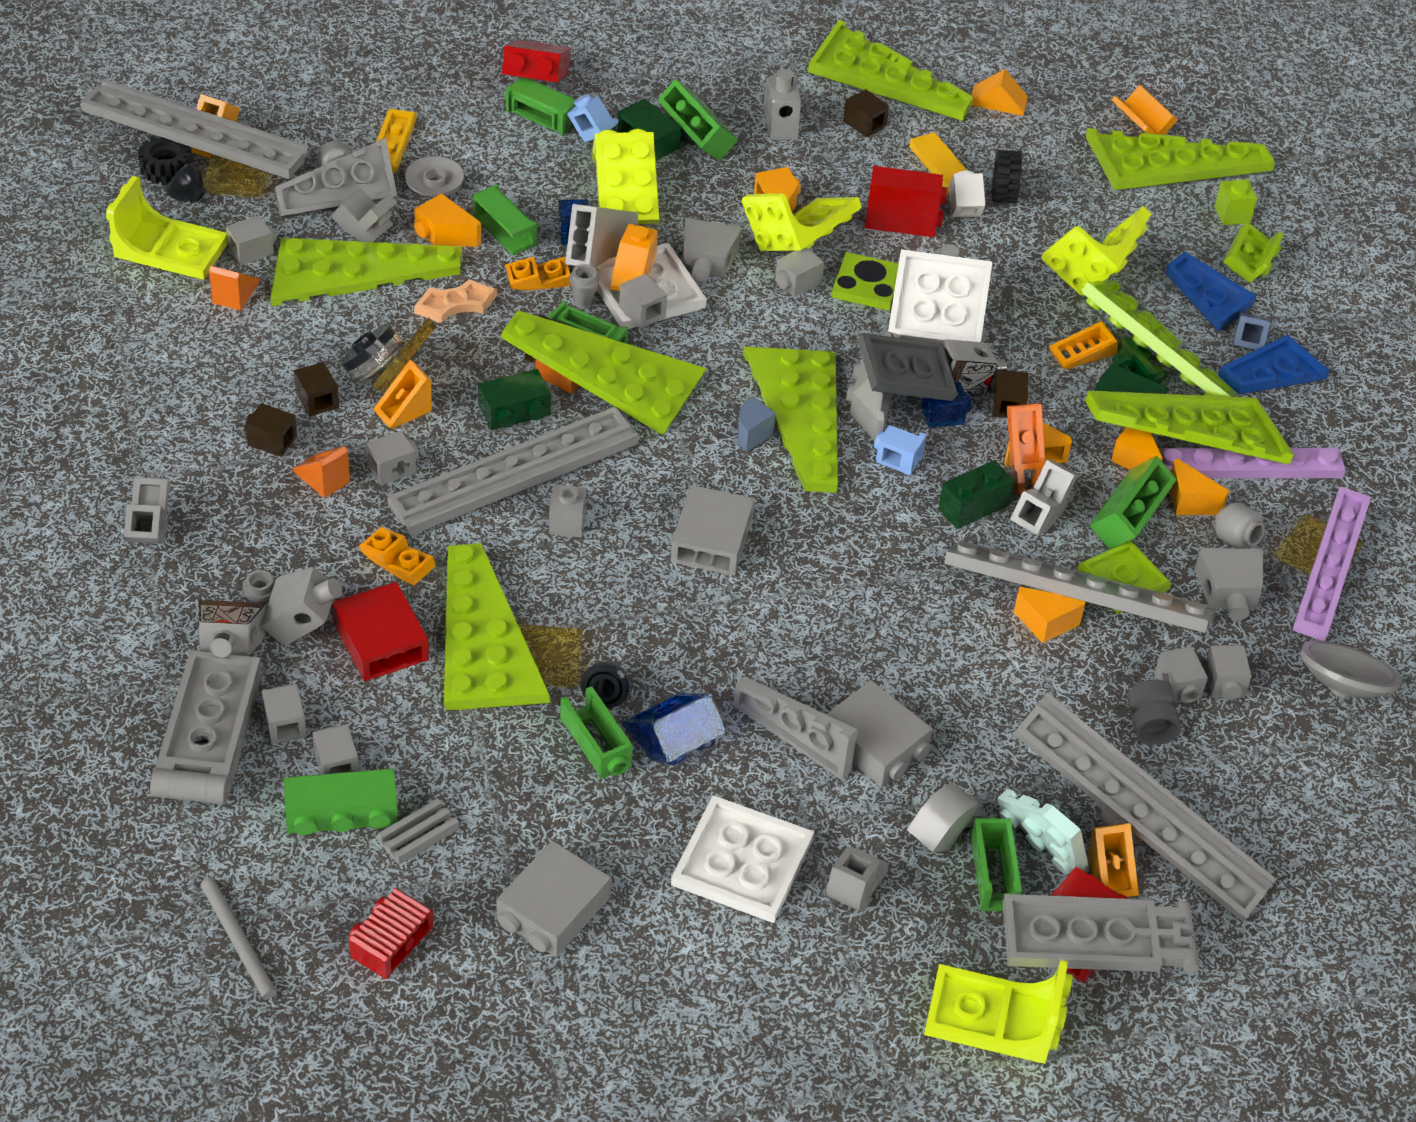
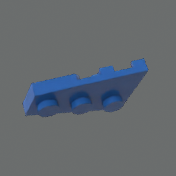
M1187 252L1182 253L1170 262L1166 268L1165 274L1218 332L1239 317L1240 312L1244 313L1255 303L1257 295Z
M1287 334L1222 366L1218 376L1238 394L1325 380L1330 370Z

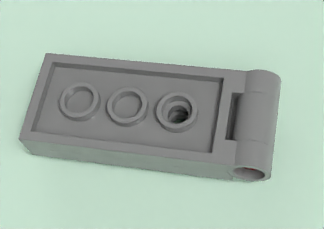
M190 650L158 760L152 773L150 783L151 797L226 804L229 792H231L262 678L259 657L229 654L224 658H219L213 655L212 652Z

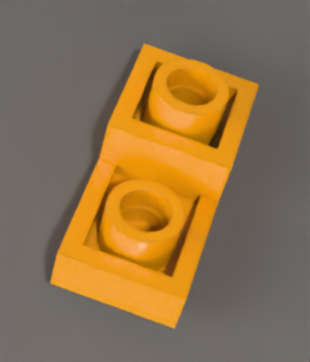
M534 256L505 264L511 289L529 291L571 286L569 280L570 269L565 264L566 256L541 264H536Z
M380 527L359 545L360 551L375 564L413 586L436 567L433 556L408 547L406 536Z

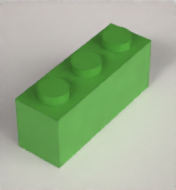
M677 79L657 99L695 143L717 160H721L739 140L693 90Z
M1158 456L1131 468L1089 526L1109 549L1136 538L1177 479Z
M394 769L284 778L287 834L309 835L316 831L328 830L345 832L352 828L363 827L382 829L398 822Z

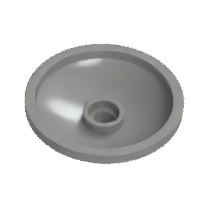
M1308 641L1303 644L1300 651L1304 664L1321 683L1331 688L1330 691L1334 695L1341 698L1349 699L1351 696L1358 698L1387 696L1398 691L1402 683L1401 676L1391 666L1365 652L1345 645L1327 641Z

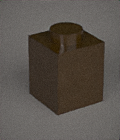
M867 89L846 99L843 121L859 133L869 137L887 127L889 105Z
M324 362L294 370L295 392L309 417L339 408L338 385Z
M997 369L993 388L992 417L1007 418V406L1027 404L1028 373Z
M261 403L254 413L249 414L245 420L244 431L246 432L247 445L282 457L297 438L296 415Z

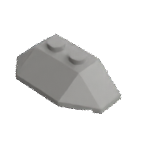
M888 331L881 335L903 339L907 338ZM862 358L861 363L855 362L852 380H855L856 383L849 384L846 401L851 402L850 414L875 441L878 433L885 430L894 394L872 391Z

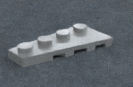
M386 138L274 187L280 217L339 207L360 188L363 189L372 201L381 200L389 193L392 197H397Z
M745 676L735 684L733 703L735 707L839 779L843 780L851 773L858 729Z

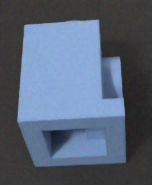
M589 94L582 95L574 101L575 107L567 113L584 142L594 140L595 133L611 130L619 122L616 117L612 118L599 96L591 98Z
M889 425L885 432L880 431L874 443V449H877L876 462L911 475L923 457L927 434L921 432L917 436Z

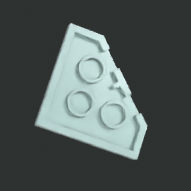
M1006 789L997 798L1001 810L1000 817L1011 818L1012 829L1019 827L1027 834L1025 838L1038 852L1045 849L1053 856V864L1063 874L1068 875L1075 867L1086 873L1089 871L1081 829L1053 805L1046 803L1042 808H1039L1041 804L1037 799L1026 795L1016 799L1017 794L1010 789Z

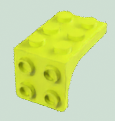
M635 129L629 133H617L614 130L595 133L592 160L596 161L599 207L639 213L637 224H659L653 132Z
M132 176L127 184L121 187L120 194L107 207L106 219L110 225L109 240L113 246V253L116 258L205 280L209 274L210 266H214L228 245L226 232L174 220L154 210L144 198L140 177Z
M782 193L747 194L742 198L745 214L749 219L760 251H801L805 247L811 248L815 244V240L831 234L835 226L852 219V214L862 208L859 197L816 198L793 214L786 196Z
M1142 206L1108 233L1102 243L1097 242L1081 227L1076 226L1045 250L1041 258L1077 293L1084 296L1081 290L1087 282L1106 281L1111 274H1117L1125 267L1128 262L1125 258L1138 246L1136 240L1148 229L1146 223L1152 213Z
M1060 959L1056 973L1051 978L1038 983L1014 982L939 964L924 1035L1045 1064L1049 1049L1057 1050L1060 1033L1065 1023L1067 1013L1065 1004L1066 999L1069 997L1073 975L1066 973L1068 961Z

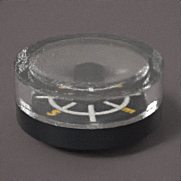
M389 323L384 324L373 332L368 331L359 337L351 345L352 349L343 357L340 364L356 383L362 382L386 366L401 351L405 342Z

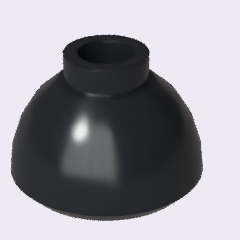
M188 163L174 175L166 188V194L177 201L192 200L194 203H197L207 191L203 187L202 174L194 163Z
M605 661L592 665L586 670L581 680L583 696H586V688L592 686L607 708L621 705L629 694L627 674L619 665Z

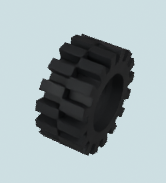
M155 136L150 137V142L145 140L142 142L143 146L138 148L141 175H144L147 181L152 179L154 184L161 181L162 185H167V181H171L183 166L193 163L190 146L163 137L156 139Z
M997 149L992 178V202H1017L1022 170L1021 151Z

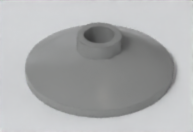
M429 156L411 163L406 169L405 180L409 188L418 194L436 197L442 193L445 196L461 187L464 182V171L457 162L449 158Z

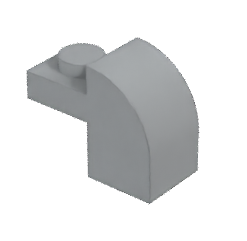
M360 188L332 213L331 217L344 232L363 242H372L393 225L389 220L393 216L390 210L398 202L389 193L379 203L375 204L363 189Z
M1052 459L1046 460L1033 489L1023 491L1010 520L1036 535L1046 533L1065 511L1069 503L1067 497L1079 474Z
M134 477L132 504H126L124 538L127 542L164 543L169 522L167 508L170 482L168 479Z
M953 782L939 789L927 800L907 830L932 852L949 851L964 828L973 827L975 819L987 818L988 814L979 807L981 803L978 799L966 793Z
M847 846L832 866L826 895L859 912H863L869 905L872 893L885 877L889 863L857 848L853 849Z

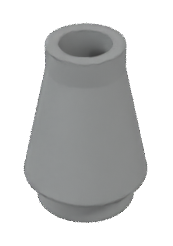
M588 264L577 265L569 275L575 300L574 303L577 308L588 309L593 304V298L600 277L593 266Z

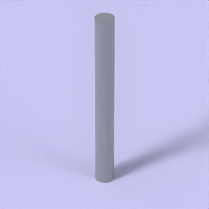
M211 877L203 880L200 886L263 1000L276 996L277 991L216 881Z

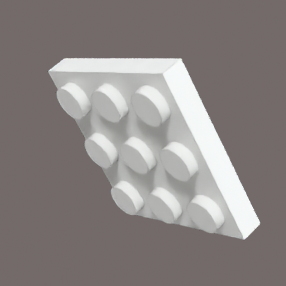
M669 243L658 245L656 259L648 276L667 294L666 317L661 320L706 308V297ZM616 257L609 258L594 267L600 277L596 290L620 327L627 326L628 329L638 327L619 307L620 291L610 289Z
M901 249L888 332L907 337L906 339L940 344H943L944 340L947 339L981 342L992 261Z
M713 795L671 877V886L775 923L812 844L814 831Z

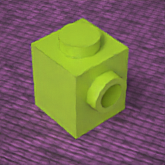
M1249 179L1221 181L1214 207L1223 225L1251 223L1257 196Z

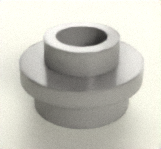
M255 570L247 575L243 583L244 595L249 600L255 602L267 601L270 599L276 579L268 571Z

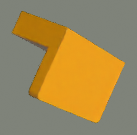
M1141 85L1134 90L1125 102L1117 96L1112 98V101L1148 134L1166 135L1178 121L1169 110Z

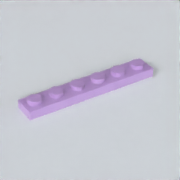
M1158 448L1163 458L1162 462L1170 472L1173 461L1178 458L1208 478H1343L1346 471L1339 448H1290L1294 454L1290 465L1219 448Z
M1341 486L1339 487L1295 619L1293 631L1325 642L1369 506L1370 496Z

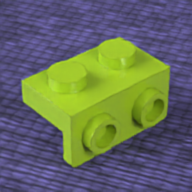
M1246 222L1240 227L1223 263L1247 282L1251 283L1258 276L1263 278L1273 267L1271 260L1282 249V246L1279 244L1284 234L1278 231L1272 238L1268 239L1249 222Z

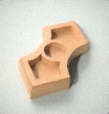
M467 280L463 285L452 289L428 288L414 306V313L440 323L449 316L461 312L484 314L496 298L497 289L472 280Z

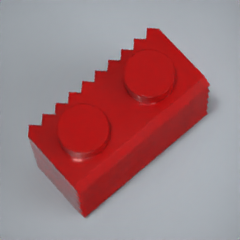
M394 888L388 897L382 896L376 902L372 914H370L365 922L360 921L352 928L349 934L350 957L376 974L381 975L382 978L387 979L433 928V910L398 888Z

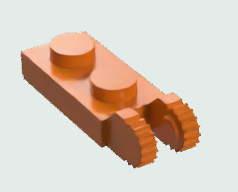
M1041 403L1007 406L1011 470H1013V489L1016 495H1022L1023 491H1025L1024 470L1032 469L1031 484L1033 488L1045 465Z

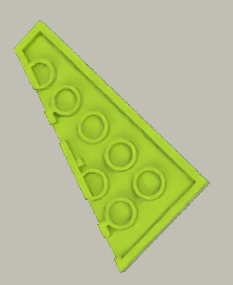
M840 19L809 62V73L863 90L867 89L869 92L961 121L964 120L973 103L972 95L949 82L937 81L932 78V72L927 69L918 70L913 67V61L882 43L873 44L865 39L866 34L859 30L854 33L846 28L847 23Z
M1087 128L1085 136L1114 190L1273 171L1275 164L1274 159L1264 144L1230 141L1228 145L1212 144V139L1202 138L1200 143L1186 142V137L1141 133L1139 137L1124 136L1123 131L1112 130V135L1097 133V129Z
M281 238L270 298L271 307L282 305V301L298 299V302L310 300V296L322 294L336 296L377 289V285L393 283V286L405 284L404 280L416 278L430 280L459 275L462 246Z
M1117 281L1087 282L1081 290V293L1088 297L1086 302L1098 311L1103 309L1111 316L1109 320L1112 324L1122 330L1128 329L1134 334L1132 338L1137 344L1146 349L1148 347L1158 353L1156 358L1167 367L1173 365L1181 372V379L1191 386H1199L1205 391L1204 396L1236 397L1238 395L1214 371L1206 367L1202 369L1199 366L1200 358L1196 354L1182 348L1180 349L1179 346L1182 342L1157 318L1145 310L1140 312L1137 309L1139 302L1133 296L1119 292L1118 290L1121 285Z
M519 310L504 328L500 337L663 435L707 369Z
M743 346V356L751 367V374L760 387L761 396L766 406L776 413L775 427L779 429L784 447L789 451L793 460V467L804 491L837 493L836 352Z
M1088 391L1085 399L1091 413L1098 421L1289 465L1294 456L1257 398Z
M482 544L448 546L444 679L445 709L464 710L551 703L549 692Z

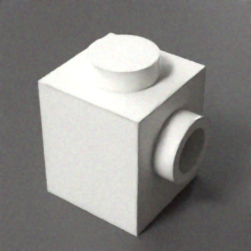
M961 171L953 175L949 184L952 217L981 216L985 208L983 173L974 174L972 171Z

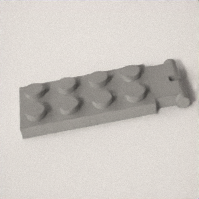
M1004 894L1002 903L1008 966L1058 968L1061 959L1068 961L1067 968L1160 972L1161 966H1182L1186 973H1195L1199 970L1195 939L1190 937L1194 934L1189 902L1180 901L1175 904V907L1155 906L1154 900Z

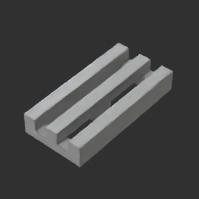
M437 798L377 833L378 842L400 865L459 830V821L455 817H451V812L447 808L443 809L442 802ZM442 821L444 822L442 825L423 835L425 831L429 830L430 828L434 827ZM418 838L417 840H415V841H413L412 843L406 845L405 847L401 848L400 850H397L398 847L402 846L403 844L407 843L408 841H410V840H412V839Z

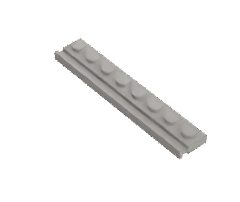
M106 79L101 81L102 85L100 87L96 86L81 101L82 111L287 179H290L304 163L303 159L310 156V146Z
M612 407L388 496V506L401 524L407 527L408 533L411 536L638 444L639 435L631 430V425L617 408Z
M958 540L957 544L955 543L946 552L944 564L1203 633H1206L1210 627L1216 611V607L961 540Z
M1048 692L1013 733L1121 823L1129 822L1131 824V831L1241 921L1247 919L1267 893L1270 886L1276 881V878Z

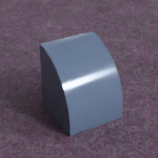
M1240 312L1233 345L1255 350L1265 346L1271 323L1270 318Z
M755 397L748 399L741 406L739 412L737 439L745 452H748L772 436L774 432L776 413Z

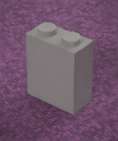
M690 485L672 539L670 562L735 576L752 523L755 498Z
M872 680L826 714L858 729L852 764L881 787L891 779L894 781L900 779L906 772L907 767L915 760L918 762L922 761L929 754L932 747L930 742L933 728Z
M551 841L497 898V920L506 931L510 933L517 932L528 939L531 946L537 951H546L557 958L610 899L612 877L554 841Z

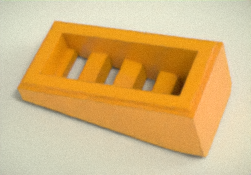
M1100 321L1050 345L1049 351L1063 370L1118 354V341L1104 322ZM1088 344L1090 348L1086 349L1084 345ZM1077 347L1080 353L1077 354L1073 348ZM1066 350L1071 357L1066 359L1061 352Z

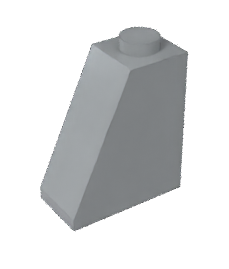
M573 204L565 264L573 266L588 264L596 267L617 254L620 241L628 224L637 225L639 213Z

